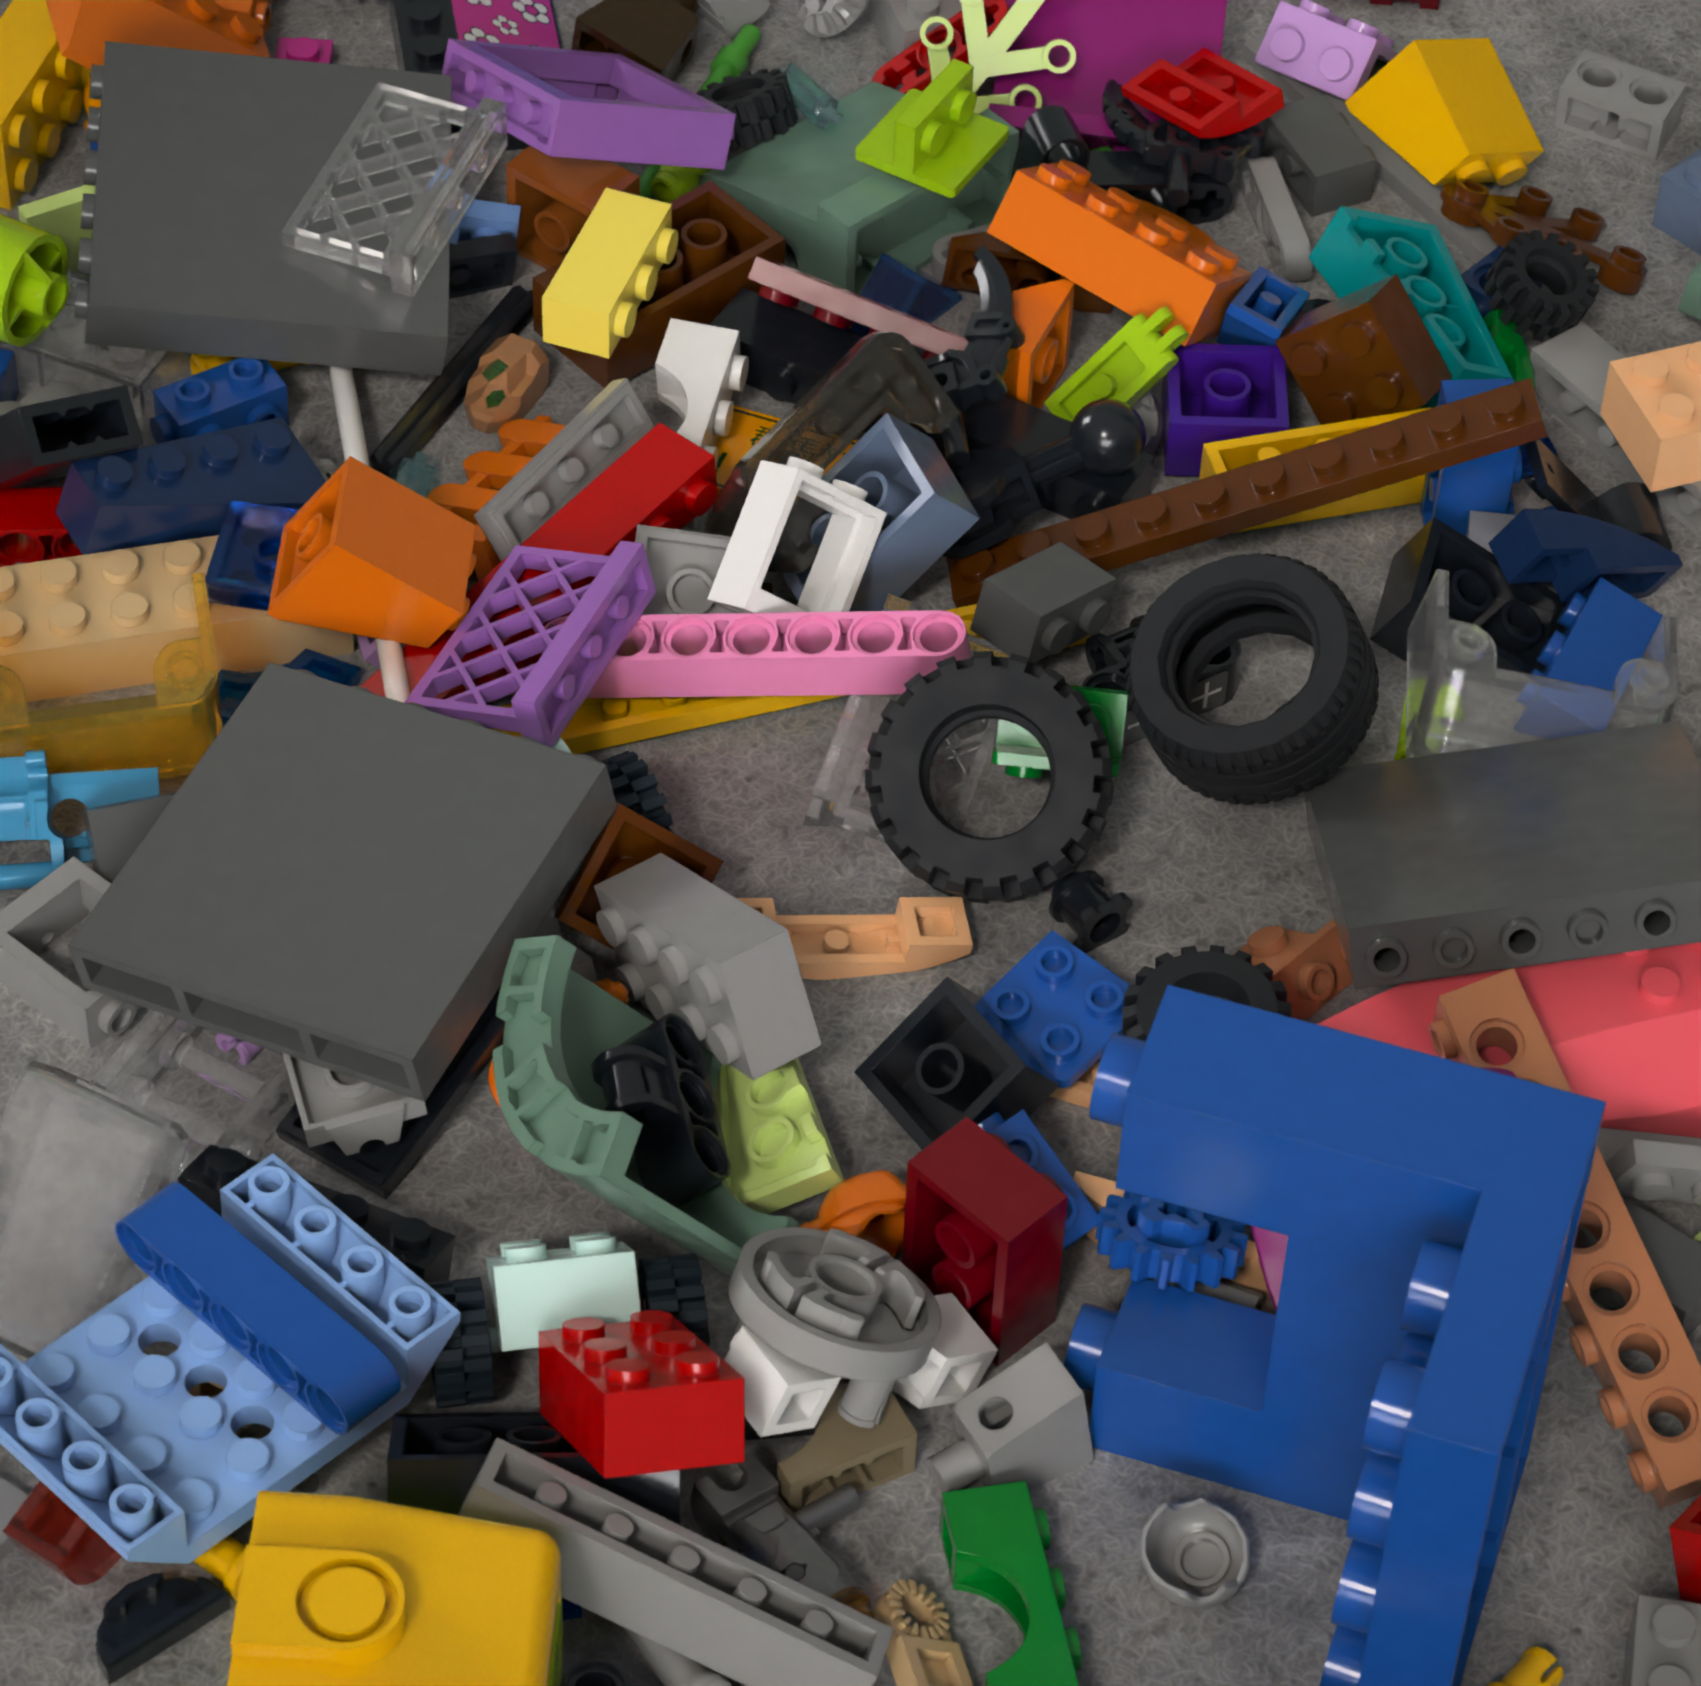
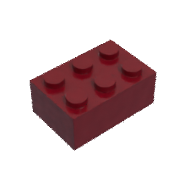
M965 1117L908 1161L902 1263L923 1281L933 1295L952 1293L998 1349L992 1363L999 1367L1056 1320L1068 1196L1062 1192L1054 1179L1047 1174L1036 1172L1017 1157L1000 1136L994 1133H987L970 1118Z

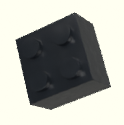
M946 977L854 1071L921 1150L925 1149L965 1117L970 1118L977 1125L996 1112H999L1005 1121L1022 1109L1029 1117L1060 1086L981 997L949 977Z

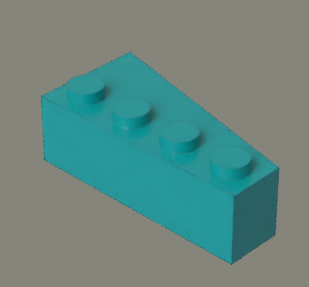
M1346 206L1339 207L1308 257L1338 298L1397 274L1452 375L1449 380L1512 378L1436 225ZM1440 390L1420 408L1437 407Z

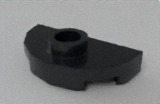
M153 1573L124 1586L106 1603L103 1609L104 1617L97 1630V1660L108 1684L110 1685L229 1610V1594L204 1577H197V1581L186 1578L164 1579L163 1573Z

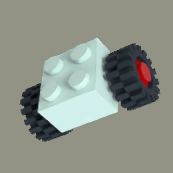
M610 1231L570 1235V1248L547 1250L546 1244H542L541 1239L500 1243L501 1255L485 1257L492 1328L487 1326L485 1297L480 1277L427 1283L460 1312L461 1319L431 1367L437 1409L494 1403L493 1368L490 1348L491 1353H499V1348L502 1352L539 1348V1331L562 1329V1323L572 1318H596L604 1321L605 1324L629 1322L631 1314L639 1311H665L671 1313L673 1317L679 1320L709 1347L708 1313L704 1285H702V1272L697 1255L690 1253L639 1259L638 1276L640 1283H638L635 1251L624 1242H617L616 1236H611Z

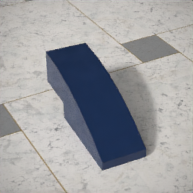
M1524 508L1488 543L1508 584L1552 582L1561 602H1569L1576 591L1586 597L1600 577L1636 599L1648 597L1683 566L1678 554L1648 538L1605 521L1558 510Z

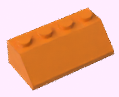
M46 0L61 56L91 69L92 64L103 65L105 41L270 57L261 25L250 15L243 12L235 14L217 5L214 0Z

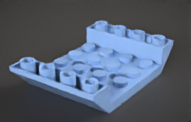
M274 1153L220 1189L222 1218L377 1346L395 1367L400 1378L401 1391L344 1435L336 1434L150 1276L23 1363L0 1343V1444L128 1562L190 1564L254 1517L259 1490L289 1492L408 1405L461 1321L460 1312ZM155 1342H169L178 1347L174 1353L168 1356L147 1355L143 1352L148 1345ZM211 1382L224 1387V1390L219 1395L212 1398L207 1396L194 1397L188 1393L192 1387L200 1383ZM247 1424H261L271 1429V1432L261 1439H241L234 1434L239 1428Z

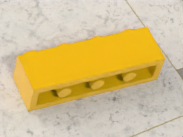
M1431 407L1204 443L1199 480L1431 409ZM1426 474L1237 532L1420 503Z

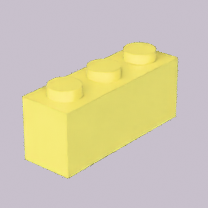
M605 188L542 296L543 342L608 359L611 357L621 337L628 338L631 335L636 321L637 309L642 300L649 301L653 296L658 272L662 264H670L675 256L679 235L677 230L672 229V204Z

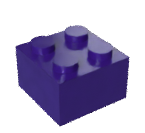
M1195 343L1188 346L1180 345L1174 350L1179 361L1163 376L1161 391L1164 475L1199 476L1204 443L1289 430L1285 360L1277 346Z

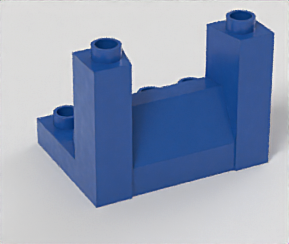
M1167 985L1146 1041L1118 1033H1112L1108 1039L1093 1086L1089 1117L1096 1121L1122 1127L1116 1180L1117 1189L1288 1236L1277 1313L1274 1315L1196 1292H1187L1184 1289L1171 1285L1165 1290L1158 1289L1156 1281L1146 1278L1138 1282L1131 1281L1119 1312L1085 1302L1072 1331L1064 1367L1080 1389L1093 1392L1089 1425L1092 1447L1348 1520L1346 1538L1353 1540L1344 1564L1333 1606L1331 1623L1337 1626L1326 1658L1320 1686H1460L1529 1454L1606 1102Z

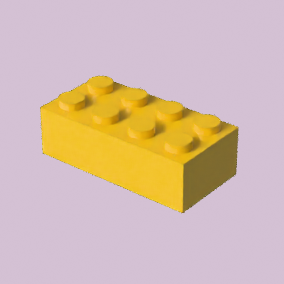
M12 0L0 18V208L12 210L23 192L29 193L32 191L37 180L38 169L44 159L55 156L60 144L61 133L68 123L74 124L79 119L83 106L86 82L91 74V69L61 56L46 0Z

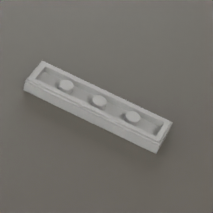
M627 378L612 380L474 515L501 561L510 554L515 545H521L655 427Z

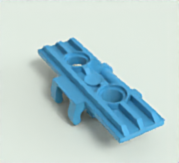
M45 749L26 750L25 756L0 758V841L49 840L51 849V861L0 864V890L29 889L73 856L81 862L92 861L86 830L78 836H65L56 830L52 822V813L55 806L64 799H76L81 801L88 809L159 795L158 767L49 774L48 756Z

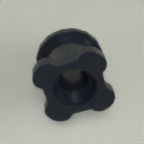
M1095 870L1071 872L1061 878L1054 886L1049 905V914L1059 923L1066 922L1078 935L1072 944L1084 953H1088L1127 932L1129 925L1126 922V915L1133 904L1132 900L1124 892L1117 893L1111 897L1104 889V879Z

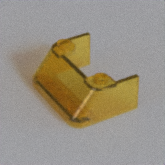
M204 573L191 574L189 585L196 638L173 641L159 652L153 667L156 693L154 695L27 711L25 691L20 678L9 668L0 665V758L25 756L26 750L45 749L48 756L49 774L158 767L159 780L189 776L223 728L218 667Z

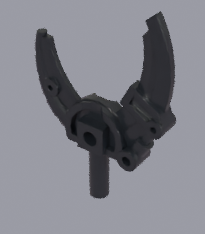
M1112 79L1106 83L1102 96V112L1105 114L1104 119L1109 129L1113 131V134L1124 145L1140 153L1145 164L1160 166L1161 171L1168 172L1167 201L1171 206L1183 207L1188 203L1190 176H1193L1194 173L1210 175L1216 182L1228 183L1233 179L1235 167L1243 162L1246 157L1258 158L1260 156L1266 134L1262 128L1263 121L1227 136L1198 138L1166 119H1159L1151 123L1134 107L1130 99L1122 95V85L1117 84L1116 80Z
M981 246L974 253L977 265L973 272L980 291V311L972 312L964 334L968 341L964 351L948 349L943 354L928 359H921L908 372L888 361L877 349L874 341L865 339L862 336L856 337L854 341L855 369L861 384L869 396L887 411L892 413L898 411L900 415H912L920 423L937 417L940 423L947 463L954 467L967 464L971 458L961 411L969 409L970 404L986 399L989 402H997L1006 395L1008 387L1003 377L1009 364L1007 359L1010 349H1017L1025 342V335L1015 320V301L1011 282L1002 265L984 246Z

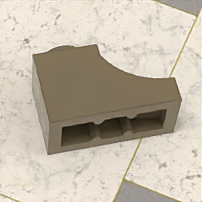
M850 1379L841 1380L838 1383L815 1426L814 1434L810 1440L795 1454L777 1463L778 1496L793 1513L845 1483L852 1485L856 1492L860 1494L915 1471L917 1432L892 1392L887 1400L880 1424L878 1426L874 1424L873 1428H864L851 1424L839 1414L837 1410L838 1403L843 1397Z

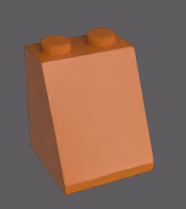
M350 456L284 525L267 614L281 621L429 648L447 629L449 631L456 630L469 610L470 599L466 597L468 578L473 572L477 560L476 554L472 553L476 525Z

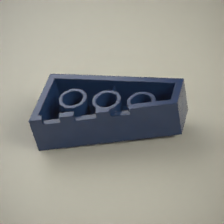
M283 417L73 461L71 462L55 513L82 555L283 526L315 494L326 480Z

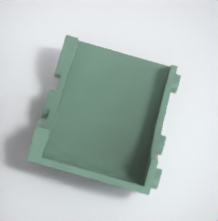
M559 935L515 939L506 964L497 1001L495 1016L505 1021L503 1045L493 1049L495 1086L502 1112L511 1131L521 1145L542 1160L548 1167L687 1252L697 1255L699 1259L730 1277L744 1244L750 1238L771 1229L798 1227L799 1222L790 1216L769 1215L749 1208L735 1195L726 1179L678 1209L644 1188L634 1154V1148L643 1124L624 1112L604 1111L607 1104L603 1087L594 1081L591 1065L593 1060L602 1052L617 1047L654 1022L570 969L577 947ZM701 1046L715 1100L722 1063L718 1061L713 1053Z

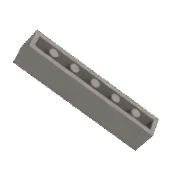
M498 1437L458 1514L460 1516L546 1532L556 1541L561 1553L562 1598L745 1686H873L878 1678L894 1628Z

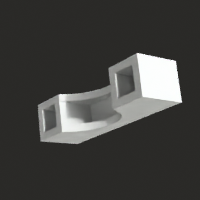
M671 318L655 362L658 400L672 408L684 420L677 433L714 455L715 468L717 469L719 451L715 445L718 436L727 437L729 434L734 412V404L730 400L734 390L742 391L744 389L748 374L749 358L740 353L739 330ZM696 516L681 530L687 531L688 528L696 529L701 516Z
M952 1293L934 1295L941 1310L942 1323L927 1362L916 1373L897 1379L891 1390L918 1409L956 1403L977 1389L998 1351ZM892 1311V1313L895 1315L896 1319L898 1320L901 1329L906 1330L905 1328H903L902 1323H901L900 1319L898 1318V1316ZM743 1325L732 1338L730 1349L724 1359L725 1362L744 1377V1417L760 1437L814 1428L840 1380L847 1379L812 1369L786 1357L763 1342L746 1325Z

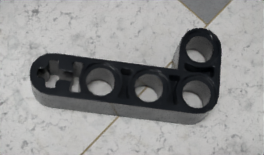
M1057 105L1044 106L1036 110L1027 119L1023 127L1011 172L1012 181L1016 171L1019 169L1039 166L1041 163L1057 162L1059 164L1061 159L1068 160L1088 170L1092 174L1089 181L1108 191L1110 187L1123 190L1137 199L1168 210L1193 225L1220 219L1232 204V194L1226 183L1216 182L1210 175L1194 173L1193 176H1190L1188 203L1183 207L1171 206L1167 201L1168 172L1161 171L1160 166L1145 164L1141 154L1136 151H1090L1069 111Z

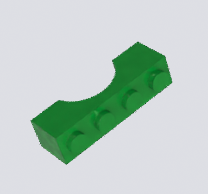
M1026 1481L942 1492L939 1533L953 1589L977 1594L1002 1607L1014 1619L1024 1638L1022 1645L1012 1657L986 1673L985 1686H1079L1075 1670L1081 1669V1650L1078 1634L1074 1626H1063L1060 1610L1065 1609L1066 1597L1062 1573L1059 1566L1048 1567L1044 1550L1050 1549L1047 1515L1043 1507L1033 1508Z

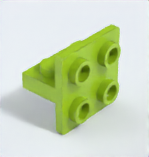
M953 59L923 92L917 89H910L856 146L855 159L948 198H954L1007 141L1009 127L974 113L977 95L972 91L974 66Z

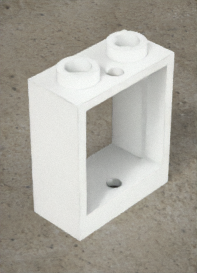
M791 456L786 465L761 460L707 600L734 613L849 612L887 513L865 502L868 492L864 489L837 479H833L832 484L822 480L824 469L811 462ZM799 496L832 513V516L796 606L761 589L795 498Z

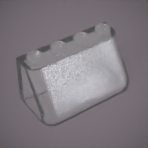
M38 1061L30 1062L21 1072L0 1119V1343L22 1363L135 1286L137 1271L134 1267L135 1263L129 1258L118 1241L115 1223L166 1187L170 1179L176 1180L181 1175L189 1154L188 1134L179 1123L63 1069Z

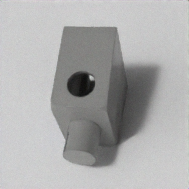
M1046 1342L957 1401L952 1408L958 1442L926 1460L928 1468L942 1492L960 1490L976 1480H979L983 1487L1026 1481L1028 1490H1031L1094 1461L1084 1393Z

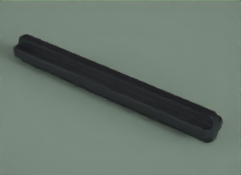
M520 285L511 288L443 368L442 376H436L369 455V460L372 463L371 468L393 480L401 474L465 398L468 380L478 368L480 356L497 338L510 333L518 335L533 317V290L526 291Z

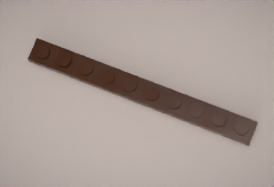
M1528 378L1005 539L996 545L965 558H947L954 604L956 608L977 604L985 578L1059 542L1064 543L1103 570L1109 571L1548 437L1532 379Z

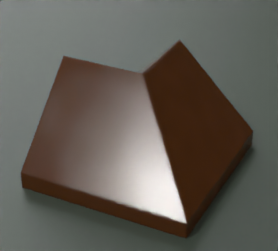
M616 802L617 807L592 844L554 918L612 950L614 948L606 941L597 923L596 913L601 910L595 891V885L659 853H663L713 883L724 862Z

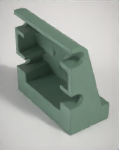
M870 82L800 120L794 127H788L789 131L785 134H775V139L769 142L762 141L757 146L751 147L726 161L725 170L711 169L700 175L699 186L711 180L786 239L785 249L791 247L795 254L798 271L869 299L932 262V247L939 238L992 222L1011 184V172L1018 149L1019 131L989 108L979 113V115L1008 126V139L956 197L948 198L855 159L856 146L905 95L903 92L878 82Z

